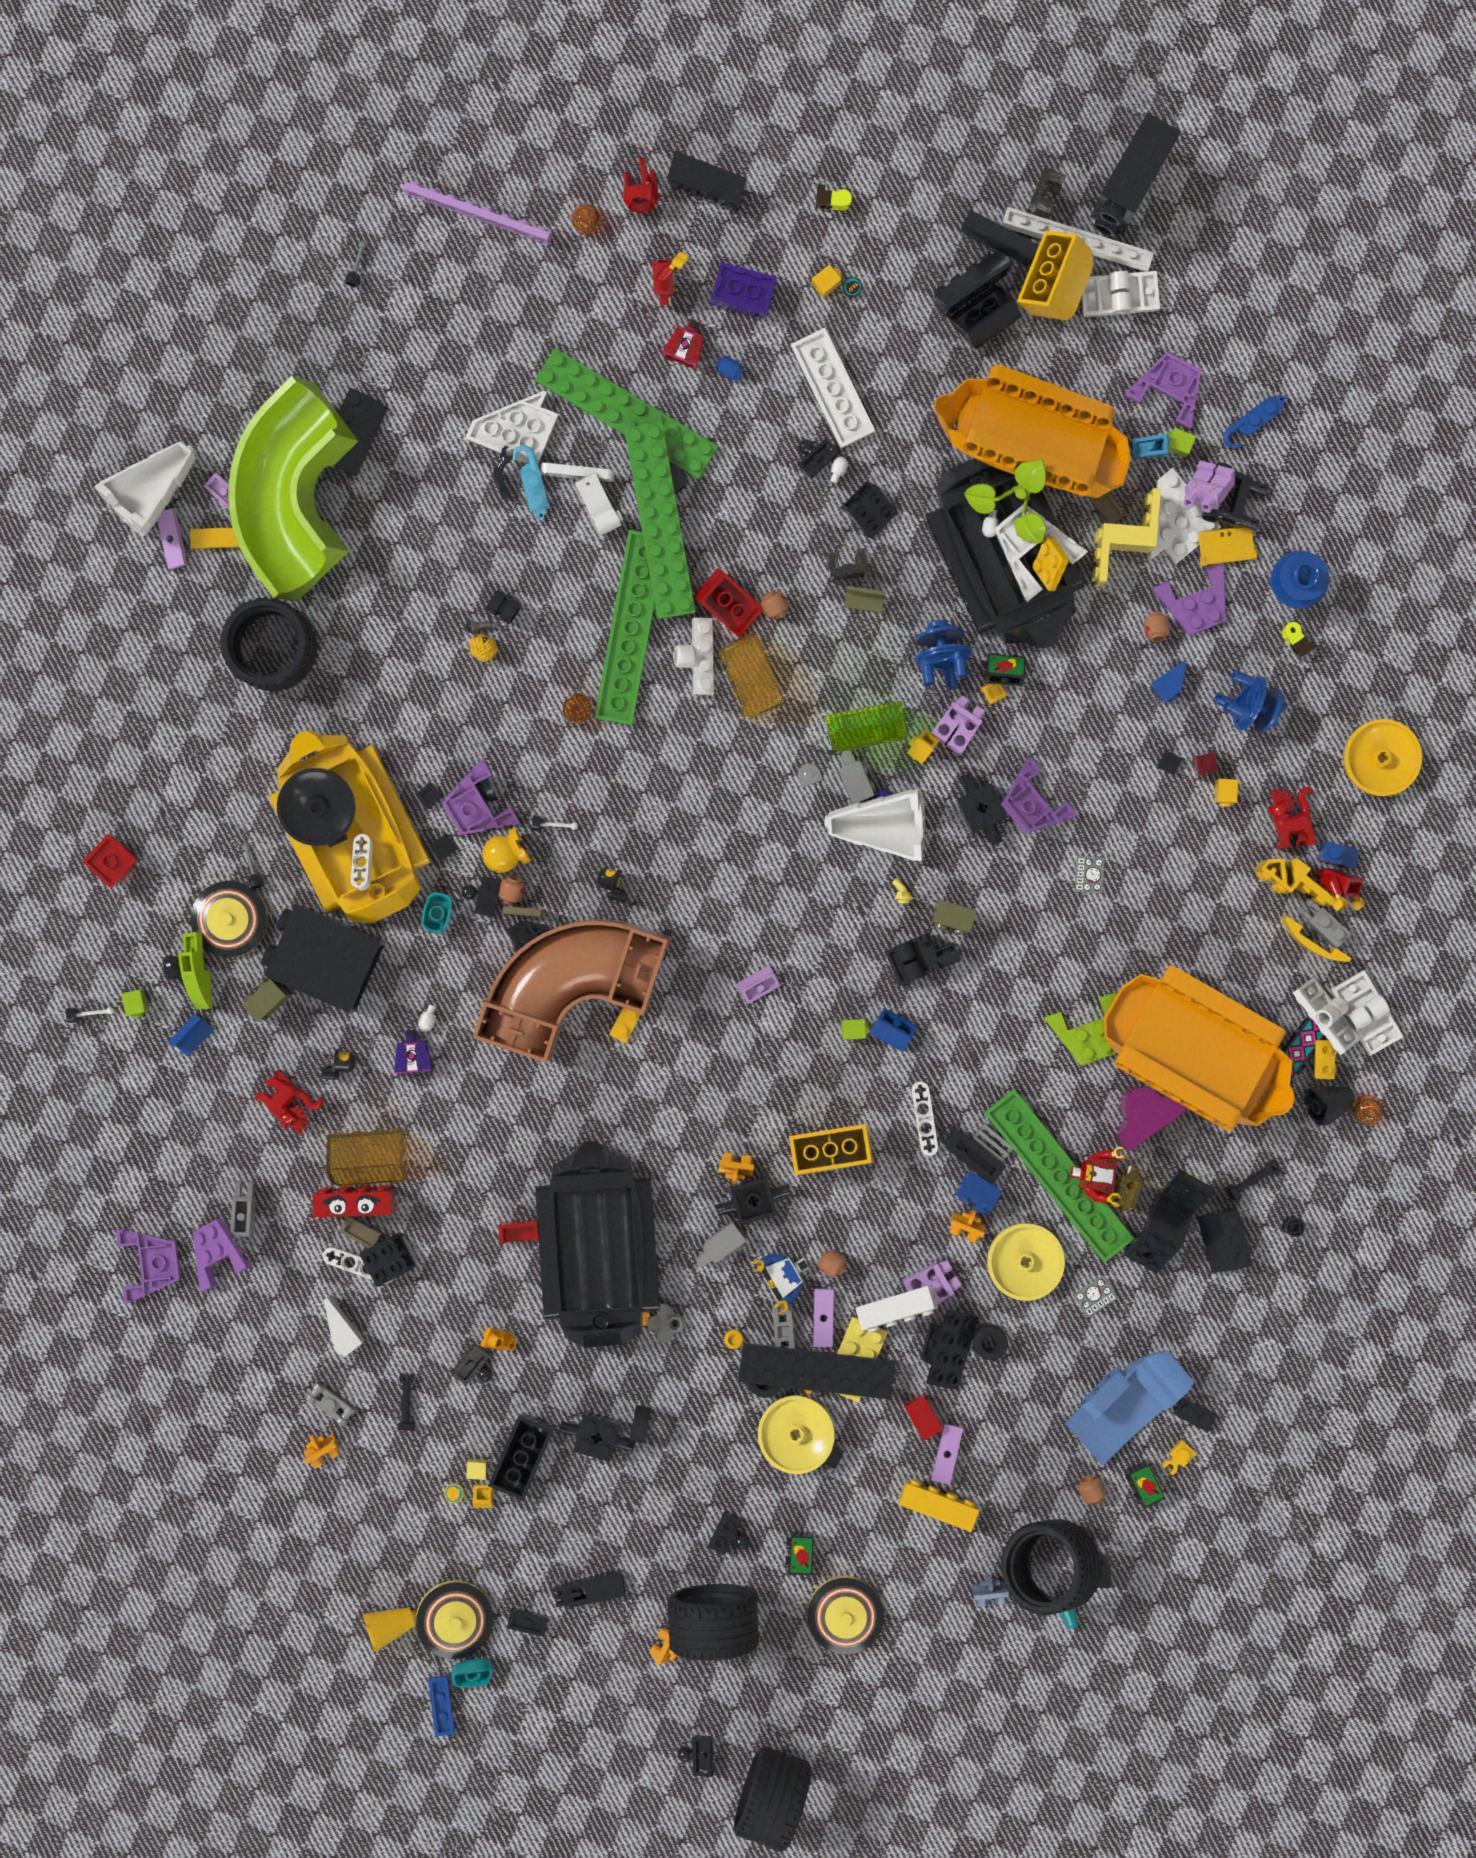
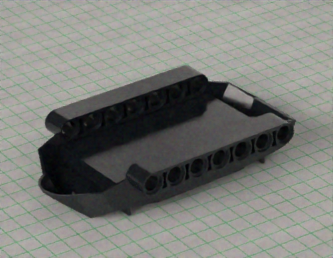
M975 458L949 469L935 488L940 508L926 514L925 517L978 634L981 635L995 628L1006 644L1030 643L1037 648L1053 646L1061 637L1062 628L1076 612L1073 592L1085 587L1076 563L1071 564L1068 562L1056 590L1048 591L1032 568L1043 542L1036 544L1019 558L1042 588L1038 594L1026 602L997 535L986 537L982 532L983 521L988 517L989 513L982 514L974 510L964 494L973 485L988 484L995 489V497H998L1018 485L1015 475ZM1043 491L1031 493L1027 505L1060 530ZM1015 492L1001 500L995 501L996 507L994 510L997 511L996 519H998V523L1000 524L1022 506L1025 500L1017 498ZM1049 614L1051 615V616H1049V617H1047V618H1045V619H1042V620H1040V621H1038V622H1036V623H1033L1034 621H1036V620H1038V619H1040V618H1042V617H1045V616H1047V615H1049Z
M597 1141L582 1142L570 1156L553 1165L550 1185L535 1187L544 1320L560 1318L564 1338L584 1348L623 1345L642 1332L644 1312L660 1311L651 1178L634 1179L629 1159L609 1152L604 1145ZM596 1166H599V1168H600V1169H590V1170H581V1169H580V1168H583V1167H596Z

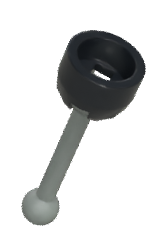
M360 241L358 244L360 248L354 270L347 273L344 280L346 285L358 288L360 285V275L357 273L363 249L366 247L364 241Z
M244 843L242 848L246 852L252 874L248 879L249 889L260 888L264 886V881L260 875L255 874L249 852L250 845Z

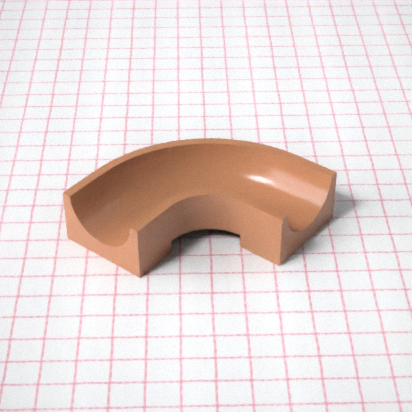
M609 919L576 921L541 934L519 949L499 972L486 1001L483 1003L472 1038L546 1063L553 1057L564 1020L575 1004L588 999H603L609 1003L644 1014L649 1009L657 975L672 937L635 924Z

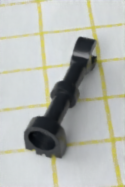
M1274 1159L1269 1160L1266 1163V1167L1254 1175L1250 1174L1246 1180L1238 1185L1230 1184L1227 1186L1226 1190L1232 1200L1237 1202L1242 1199L1240 1192L1251 1185H1256L1257 1181L1265 1176L1280 1173V1168L1275 1170L1271 1168V1165L1276 1161Z
M400 1373L399 1376L403 1387L402 1401H400L402 1421L398 1423L397 1430H415L416 1422L409 1421L410 1406H412L410 1387L415 1379L414 1373L410 1374V1380L408 1381L404 1379V1373Z

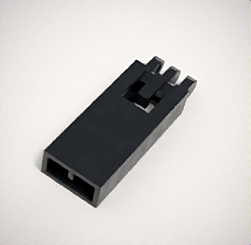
M949 1124L947 1127L953 1132L949 1134L944 1130L942 1133L948 1138L945 1140L942 1136H939L937 1139L947 1146L946 1149L980 1177L993 1184L1006 1166L962 1130L958 1131ZM960 1140L971 1147L966 1154L956 1147L958 1145L962 1150L966 1147Z
M621 1569L566 1581L563 1585L552 1587L553 1592H561L554 1595V1600L562 1599V1601L555 1603L556 1607L568 1605L569 1608L626 1595ZM584 1586L585 1594L581 1595L580 1590L572 1592V1589Z

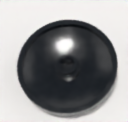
M308 768L295 773L284 783L277 798V815L283 829L293 839L306 845L323 846L337 841L349 830L355 817L356 802L351 787L340 775L324 768Z

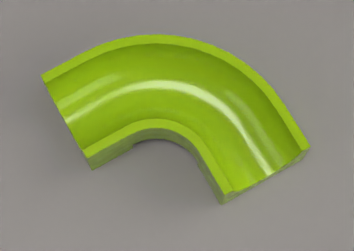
M291 376L260 407L244 430L234 454L228 494L232 527L243 556L273 598L298 601L349 552L330 524L322 521L315 507L314 491L322 470L326 466L333 467L358 442V439L317 384L295 376Z

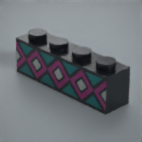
M1309 1016L1305 1017L1281 1049L1293 1061L1290 1086L1294 1082L1292 1080L1296 1074L1299 1075L1304 1070L1305 1065L1303 1064L1306 1060H1310L1315 1055V1041L1327 1039L1321 1033L1315 1021Z

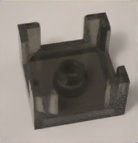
M1045 167L1026 213L1049 219L1055 202L1046 199V193L1058 195L1066 175Z
M866 548L856 550V565L845 564L842 567H839L837 552L827 553L826 562L829 582L867 577L869 567Z

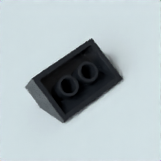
M995 284L949 319L966 343L976 350L994 336L1000 334L1005 328L1014 324L1022 315L1015 299Z
M1232 1207L1197 1216L1212 1273L1233 1271L1253 1266L1237 1208Z

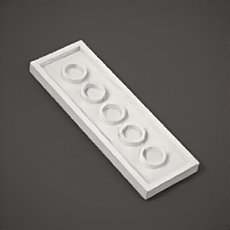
M826 328L792 343L790 346L840 449L874 433L875 429Z

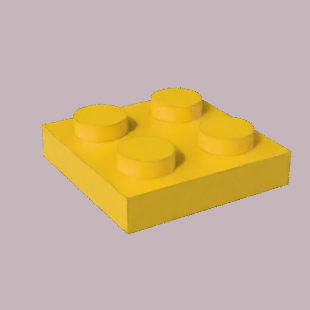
M1046 536L1032 568L1048 591H1055L1070 559L1053 536Z

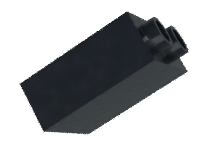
M1147 112L1102 190L1090 215V218L1096 220L1094 227L1099 232L1113 237L1116 232L1122 236L1124 235L1181 134L1180 130Z
M295 905L293 911L285 908L276 926V929L283 932L277 946L270 943L261 959V964L268 967L264 976L348 1013L356 1012L386 942L305 906Z

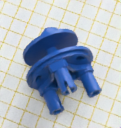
M1292 551L1282 556L1276 562L1269 578V585L1272 587L1274 595L1284 605L1296 609L1308 608L1318 603L1325 595L1329 585V571L1327 565L1319 556L1308 551Z
M935 620L928 623L926 631L916 637L918 645L932 647L915 656V663L920 666L924 686H931L936 683L933 669H938L944 674L946 690H952V687L954 689L958 688L956 678L968 676L966 660L972 655V648L963 644H951L963 638L964 630L962 628L950 626L945 620Z
M1234 670L1231 680L1243 685L1244 688L1236 698H1230L1218 692L1214 697L1216 700L1213 703L1222 706L1224 712L1233 714V723L1237 730H1246L1254 722L1255 731L1263 734L1271 726H1278L1279 716L1286 710V704L1282 702L1283 694L1281 689L1274 687L1267 692L1265 677L1260 675L1253 677Z

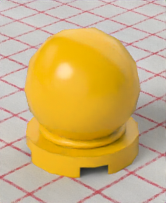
M515 827L508 830V836L498 835L492 837L485 843L482 850V858L485 865L491 871L499 873L511 871L516 867L518 861H522L525 865L531 861L527 849L524 850L521 847L520 842L523 840Z

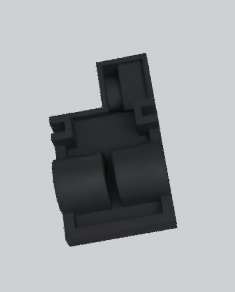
M930 932L923 934L924 940H922L921 936H918L884 952L899 986L935 972L934 966H936L938 971L961 961L955 943L953 942L937 949Z

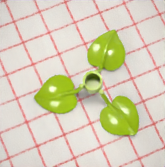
M1043 459L1020 464L1015 470V479L1018 485L998 497H995V489L988 484H976L965 491V498L971 507L982 514L992 512L996 507L995 501H999L1015 492L1017 498L1025 500L1022 517H1018L1014 521L1016 533L1030 543H1042L1044 541L1046 533L1044 519L1036 513L1026 515V508L1030 499L1029 495L1040 492L1045 486L1046 469Z

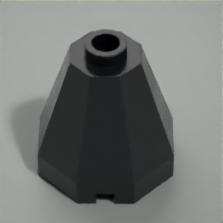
M1316 1086L1306 1089L1304 1102L1305 1105L1309 1104L1310 1109L1307 1112L1317 1126H1326L1333 1123L1353 1106L1355 1095L1348 1087Z

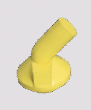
M896 878L892 884L900 892H897L894 900H898V904L910 903L913 897L910 895V892H907L904 884Z

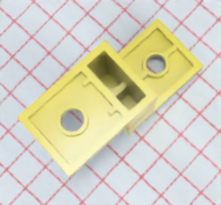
M1153 488L1147 493V497H1144L1143 509H1146V514L1142 517L1141 526L1103 523L1098 528V531L1095 532L1094 543H1097V548L1093 552V562H1096V565L1091 574V581H1094V587H1102L1107 582L1109 550L1150 553L1156 548L1161 489Z

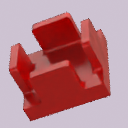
M107 834L82 863L108 887L113 888L119 881H124L135 869L133 865L138 859L133 856L134 853L125 844L117 841L111 834Z

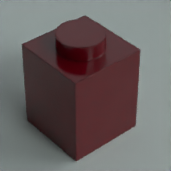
M1214 752L1192 758L1195 776L1219 771Z

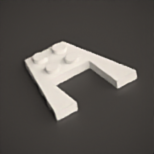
M1022 505L997 525L994 530L1024 599L1028 602L1042 588L1019 560V558L1038 544L1025 541L1015 531L1014 521L1016 518L1022 517ZM1027 505L1026 515L1029 513L1038 514ZM1043 518L1046 524L1044 538L1047 535L1053 536L1070 559L1069 562L1071 564H1074L1088 552Z

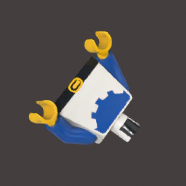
M769 1254L759 1260L752 1261L751 1265L757 1264V1269L753 1272L761 1271L776 1298L780 1301L774 1305V1308L780 1305L782 1311L779 1314L786 1312L788 1306L797 1298L802 1288L801 1283L803 1280L799 1273L809 1268L805 1260L802 1258L793 1263L789 1256Z

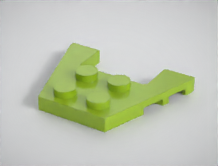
M1115 992L1098 998L1104 1016L1116 997ZM1061 1012L1044 1017L1045 1021L1081 1066L1116 1053L1105 1039L1103 1018L1068 1030Z

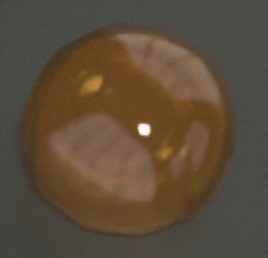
M581 204L574 209L571 215L574 228L584 236L594 235L602 225L599 211L591 204Z
M573 693L569 699L565 700L562 710L566 720L573 724H580L590 717L592 704L585 694Z
M1362 1095L1355 1100L1353 1113L1357 1122L1365 1126H1372L1377 1124L1382 1118L1383 1107L1378 1098L1373 1095Z

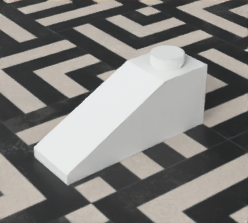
M331 1295L324 1299L331 1339L334 1344L333 1348L338 1355L342 1354L345 1357L361 1345L365 1339Z

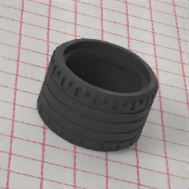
M264 597L248 600L230 613L231 616L226 619L222 627L223 632L220 635L222 647L220 649L223 659L226 660V666L238 679L257 689L275 692L290 689L296 686L298 682L301 683L308 676L307 673L311 672L315 664L314 660L317 657V639L315 632L312 630L313 627L299 611L281 600ZM268 615H278L289 619L295 627L298 636V649L293 661L286 669L273 675L254 674L244 663L241 654V641L246 629L255 620Z
M1051 1519L1022 1526L1015 1531V1534L1010 1536L1001 1556V1574L1006 1590H1008L1009 1595L1013 1597V1600L1020 1607L1025 1608L1028 1612L1032 1611L1034 1614L1053 1615L1076 1609L1093 1597L1102 1577V1559H1100L1101 1554L1097 1549V1544L1090 1537L1089 1533L1083 1530V1527L1074 1522L1071 1523L1069 1520ZM1043 1535H1049L1058 1539L1067 1548L1073 1561V1581L1069 1590L1061 1598L1051 1597L1044 1593L1033 1580L1030 1571L1029 1561L1032 1548Z
M705 1584L680 1589L668 1598L669 1647L675 1655L699 1661L727 1660L745 1656L753 1652L759 1645L757 1595L750 1588L734 1584Z
M766 1746L757 1750L749 1768L736 1810L733 1830L737 1837L746 1838V1840L752 1842L755 1841L757 1844L765 1845L780 1852L789 1847L798 1827L810 1786L812 1767L809 1761L781 1753L775 1749L772 1750V1748Z

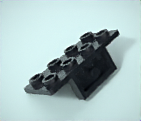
M948 1309L942 1326L930 1323L920 1358L931 1365L926 1380L927 1384L958 1389L978 1316Z

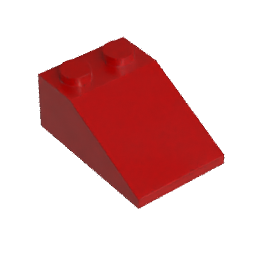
M719 568L713 572L693 596L697 602L738 637L746 631L763 611L762 606Z

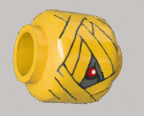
M479 634L477 637L473 636L468 645L471 647L470 654L482 662L492 661L498 651L496 641L485 634Z

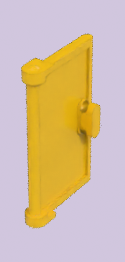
M1235 527L1198 532L1201 553L1200 565L1202 567L1211 564L1257 559L1253 534L1250 529Z

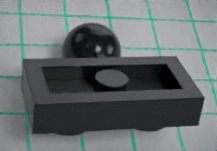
M826 438L814 449L813 443L808 439H804L799 443L798 449L800 453L807 456L797 465L812 479L839 454V451Z
M482 876L479 890H476L470 884L462 888L461 894L465 899L477 898L474 913L493 917L501 880Z
M474 1343L450 1372L451 1375L465 1385L470 1382L476 1373L480 1381H490L493 1376L492 1370L489 1367H482L490 1357L489 1352Z
M724 1511L707 1547L724 1556L731 1542H734L735 1547L739 1550L746 1549L749 1546V1538L744 1534H735L742 1519Z
M694 1735L692 1737V1750L686 1746L681 1747L677 1752L678 1759L681 1762H689L693 1759V1776L712 1777L714 1775L713 1736Z

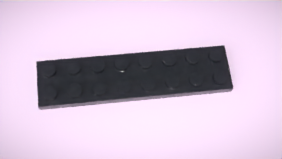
M743 1342L738 1382L891 1400L896 1361Z

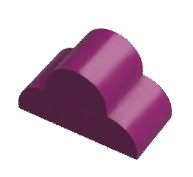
M1144 1086L1130 1087L1122 1094L1119 1101L1120 1112L1125 1119L1117 1130L1118 1142L1121 1147L1129 1152L1183 1114L1188 1108L1164 1094L1159 1095L1153 1089Z

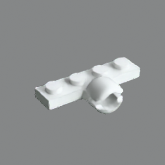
M692 618V644L677 645L673 653L676 667L691 668L693 671V695H714L712 618Z

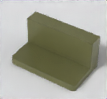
M847 586L844 608L881 614L885 591Z

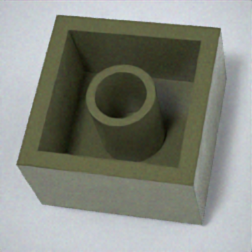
M936 900L930 923H934V928L946 930L948 927L953 929L952 933L965 935V933H971L977 910Z
M270 978L268 980L264 979L258 985L259 989L254 993L250 992L243 999L245 1002L242 1006L257 1022L266 1021L292 996L282 983Z

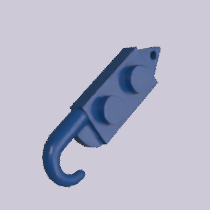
M1286 395L1269 396L1228 427L1223 435L1225 445L1232 449L1241 447V443H1231L1230 436L1237 430L1243 435L1253 434L1283 411L1281 408Z

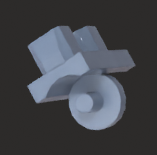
M987 1575V1581H980V1584H972L974 1601L976 1600L979 1607L988 1605L987 1599H995V1604L1002 1605L1006 1603V1597H1009L1005 1583L1003 1581L999 1582V1580H992L991 1575Z

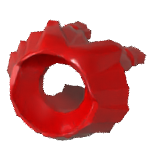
M642 156L639 157L643 184L633 185V178L628 171L622 174L625 183L622 193L623 201L630 211L640 214L653 210L661 197V193H658L656 172L650 168L649 175L646 160ZM636 198L646 199V200H644V201H637Z

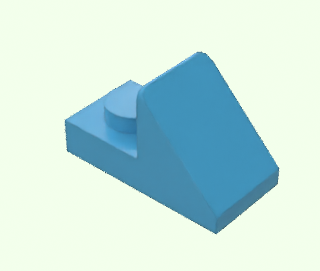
M1169 434L1133 439L1134 459L1147 457L1163 458L1169 454Z

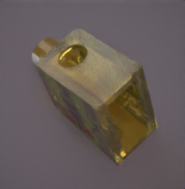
M1129 1166L1126 1175L1119 1176L1114 1193L1119 1194L1122 1199H1114L1113 1202L1120 1204L1119 1207L1114 1208L1125 1212L1135 1209L1142 1181L1137 1179L1140 1171L1139 1168Z

